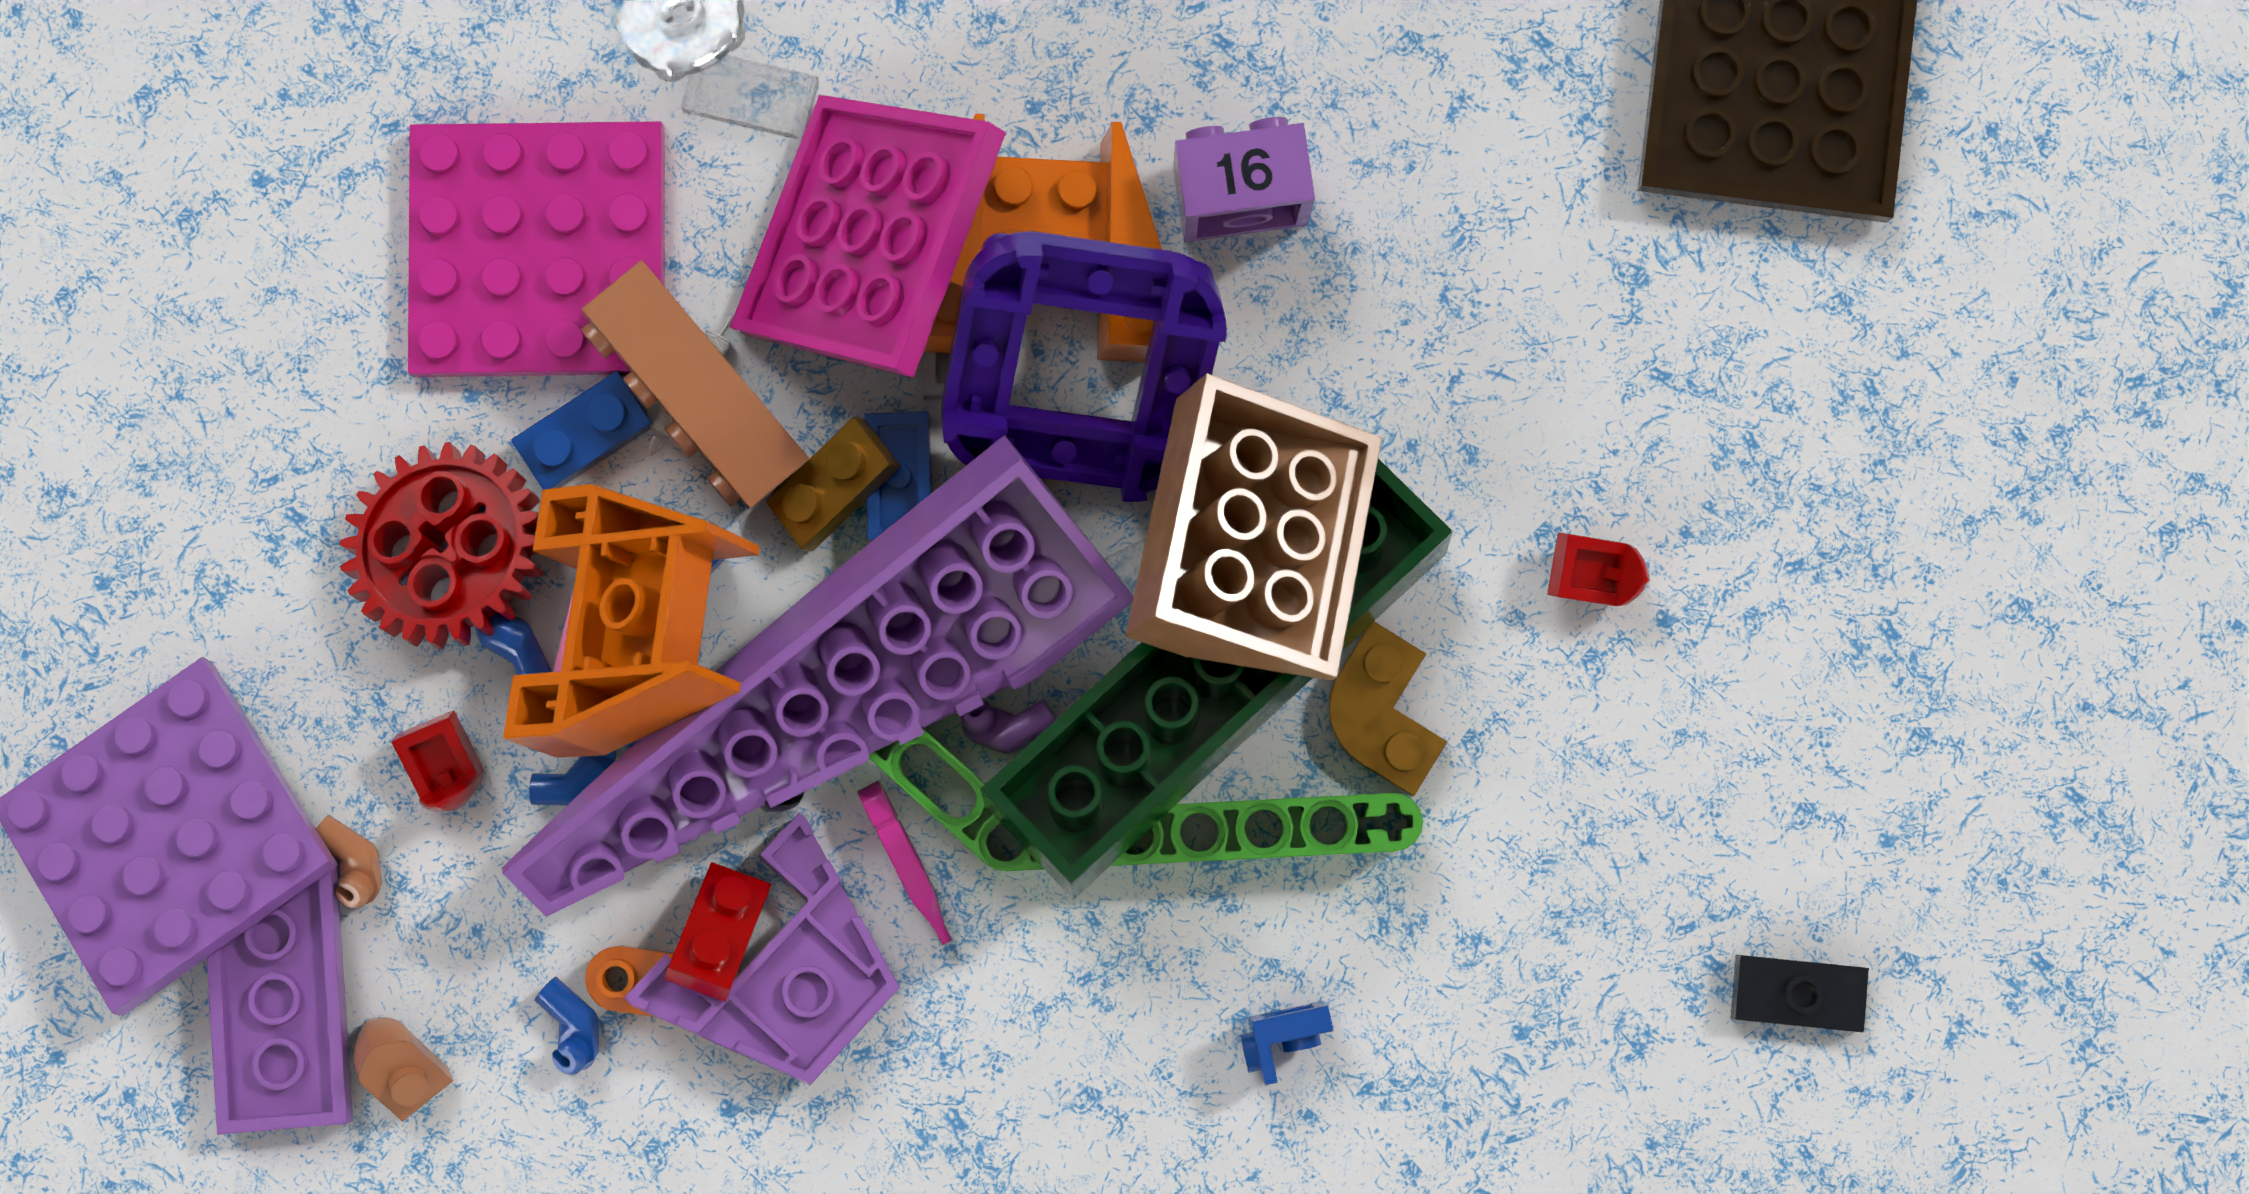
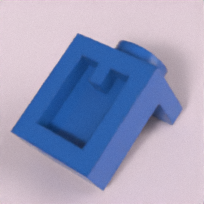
M1324 1001L1250 1016L1249 1021L1252 1032L1240 1035L1248 1073L1260 1071L1265 1085L1278 1083L1270 1045L1282 1042L1283 1052L1300 1051L1321 1045L1319 1034L1334 1031L1328 1005Z

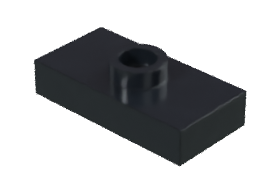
M1736 954L1730 1018L1743 1021L1864 1033L1869 968Z

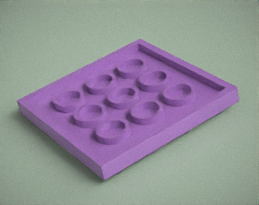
M204 657L192 663L0 797V823L109 1010L112 1014L125 1016L338 866L215 665Z

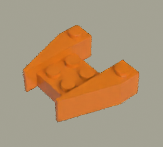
M975 113L973 119L985 121V114ZM1111 122L1101 141L1100 162L997 156L995 166L988 179L924 352L950 353L966 271L974 257L981 251L984 241L991 235L1033 231L1162 250L1122 122ZM1098 313L1097 360L1145 362L1154 320Z
M593 484L542 490L533 551L576 569L566 642L560 672L513 675L503 739L556 758L606 755L739 693L741 682L698 665L712 560L759 555L760 546L708 521Z

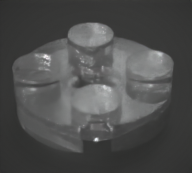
M625 0L622 12L618 7L616 14V25L619 35L632 57L642 67L654 71L660 79L666 82H675L687 75H692L712 67L729 52L739 48L746 35L743 25L745 14L743 0ZM683 6L687 12L694 10L693 15L687 21L676 25L669 24L674 20V15L671 11L675 8Z

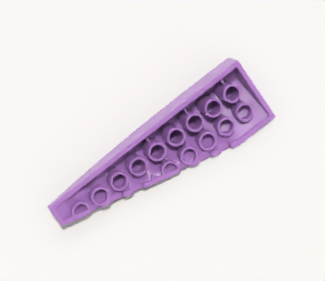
M1004 435L813 588L715 671L741 682L739 693L636 741L502 867V872L547 917L623 880L625 872L652 859L659 863L679 853V846L712 830H714L715 834H718L741 823V816L765 805V801L772 808L867 762L869 754L899 740L902 745L923 735L924 731L922 728L955 712L962 716L984 705L982 699L1009 686L1016 690L1036 680L1133 602L1134 596L1040 477Z

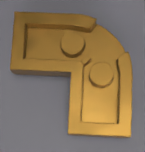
M1374 621L1366 628L1333 682L1329 694L1330 723L1340 743V747L1348 756L1410 796H1415L1448 741L1394 709L1395 704L1423 661L1426 653Z

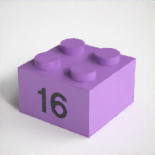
M1270 117L1250 123V130L1224 134V128L1221 126H1205L1186 132V139L1176 140L1173 173L1183 242L1307 226L1314 205L1315 194L1304 123L1288 125V120L1285 117Z

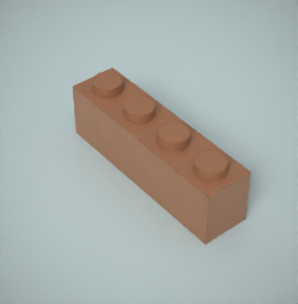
M640 260L581 309L582 315L589 322L580 329L584 336L604 359L608 358L612 353H616L631 371L622 379L647 409L657 402L673 422L664 428L665 431L688 458L699 451L715 470L706 479L730 507L740 500L747 509H751L809 460V457L643 260Z

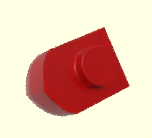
M1558 532L1547 595L1619 607L1628 605L1639 597L1650 582L1647 564L1640 552L1632 545Z
M454 710L400 732L391 741L420 798V805L426 809L445 812L461 808L474 794L483 779L484 768Z

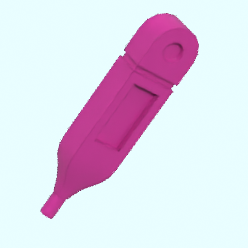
M878 780L858 790V796L873 826L877 828L876 832L912 903L932 928H934L942 945L952 941L944 925L935 888L901 821L898 820V815L882 784Z

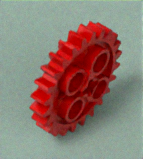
M445 442L439 459L424 445L420 446L418 450V464L413 466L400 455L396 456L395 466L398 474L392 479L379 471L373 474L380 487L376 495L364 491H358L356 494L359 500L367 506L364 514H346L345 520L358 529L357 536L341 539L339 544L350 553L356 555L355 558L348 560L340 566L341 571L352 579H358L347 590L349 595L360 602H365L361 609L362 614L374 622L381 620L380 629L394 638L402 632V638L416 647L420 645L426 636L428 643L437 649H444L449 632L457 642L463 646H468L471 639V627L474 626L489 637L494 635L491 617L498 612L504 618L513 621L516 617L508 602L513 596L523 600H531L533 596L522 585L525 577H543L544 574L543 570L530 561L531 555L539 554L533 551L535 536L532 535L536 532L539 513L531 511L540 502L539 497L529 488L522 489L527 480L514 468L507 471L508 464L496 454H492L485 460V454L475 445L470 444L462 456L461 452L453 444ZM457 491L458 495L454 505L449 510L439 513V505L443 498L449 493ZM481 506H486L484 513H480ZM497 533L498 539L492 551L486 555L478 556L481 542L489 535ZM410 535V542L406 550L402 554L392 557V550L396 542L400 538ZM446 540L449 546L443 551L440 548V544ZM405 577H408L407 585L402 583ZM450 577V585L444 596L438 600L431 601V593L437 582Z

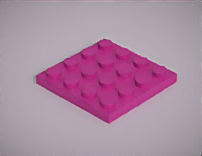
M819 95L729 328L748 337L914 377L944 295L948 290L950 279L966 237L971 229L988 179L995 166L996 158L1006 132L988 121Z
M661 121L410 124L408 374L412 377L611 375L618 371L621 375H628L631 371L615 352L604 359L581 332L580 329L589 323L582 315L581 309L640 260L644 261L665 286V127Z

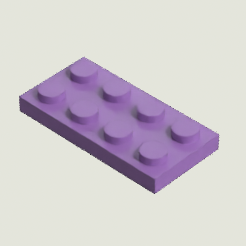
M337 867L207 957L217 1135L338 1125L353 1122L340 904L335 892V888L338 887Z

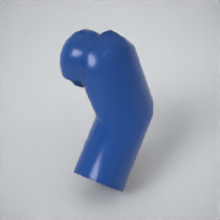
M497 612L494 616H491L494 635L490 637L475 626L477 638L483 647L511 662L518 675L552 672L531 626L523 619L515 616L516 618L511 621Z
M616 751L606 755L581 756L566 774L532 773L529 788L531 805L567 806L616 761Z
M555 976L538 993L534 1001L559 1022L558 1049L552 1052V1060L559 1071L564 1074L573 1075L581 1070L588 1069L595 1061L599 1045V1018L594 1009Z

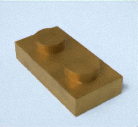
M852 417L766 503L798 546L803 550L814 551L901 466L866 420Z

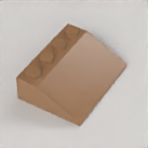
M1207 373L1178 396L1175 401L1125 637L1185 657L1324 680L1337 678L1382 437Z

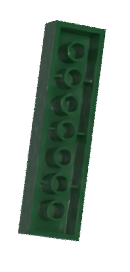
M1379 458L1342 651L1446 555L1453 533ZM1141 642L980 788L984 806L1074 900L1302 689L1312 677L1185 657Z

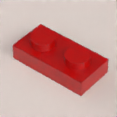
M711 862L669 963L664 980L726 1002L771 884Z

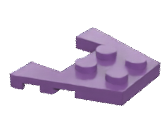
M799 812L760 853L759 858L807 903L734 980L726 1002L664 980L671 961L666 954L624 998L634 1008L810 1086L900 987L861 916H858L830 860H827L817 842L809 822Z

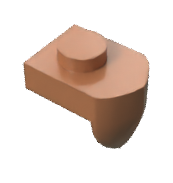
M389 1017L368 1019L365 1022L353 1051L354 1069L358 1081L403 1122L453 1082V1078L448 1066L418 1040L400 1021Z

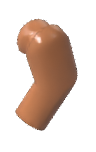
M331 815L326 816L317 826L316 830L332 856L339 859L340 886L335 888L338 900L349 908H359L364 904L373 902L382 885L378 850L372 842Z

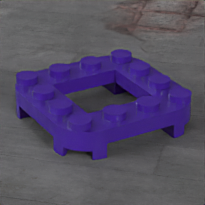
M1033 231L991 235L984 241L981 251L970 263L963 281L941 399L944 443H947L959 461L964 465H968L1005 435L1040 478L1121 488L1123 502L1148 501L1146 492L1157 489L1176 398L1207 373L1212 375L1220 342H1226V318L1219 288L1214 280L1212 270L1203 262L1196 261L1184 254L1167 250ZM1033 304L1154 320L1131 421L1009 405L1027 315H1031Z

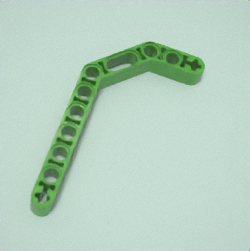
M922 728L924 734L902 745L898 740L869 754L870 760L986 865L1000 871L1044 870L1025 848L1017 858L1011 861H1001L994 857L989 849V836L993 829L1001 825V823L984 806L980 788L985 783L925 728ZM919 745L930 747L969 782L977 796L976 806L973 811L965 817L954 818L908 779L902 767L903 757L908 750ZM1397 793L1176 804L1152 827L1154 834L1153 842L1148 850L1137 855L1124 852L1110 866L1393 852L1407 849L1417 841L1422 832L1423 818L1421 810L1414 800L1404 794ZM1353 804H1363L1361 818L1383 816L1386 814L1387 804H1393L1396 815H1406L1407 828L1397 830L1395 841H1389L1386 830H1362L1366 842L1365 844L1357 845L1355 844V839L1358 831V820ZM1322 807H1329L1338 811L1344 821L1342 836L1335 843L1329 845L1318 842L1311 834L1309 827L1310 819L1314 812ZM1259 810L1269 811L1274 814L1279 820L1281 827L1278 840L1266 848L1253 845L1245 833L1247 819L1251 814ZM1197 813L1210 817L1217 828V837L1214 844L1204 851H1193L1186 847L1180 835L1181 825L1184 820L1190 815Z

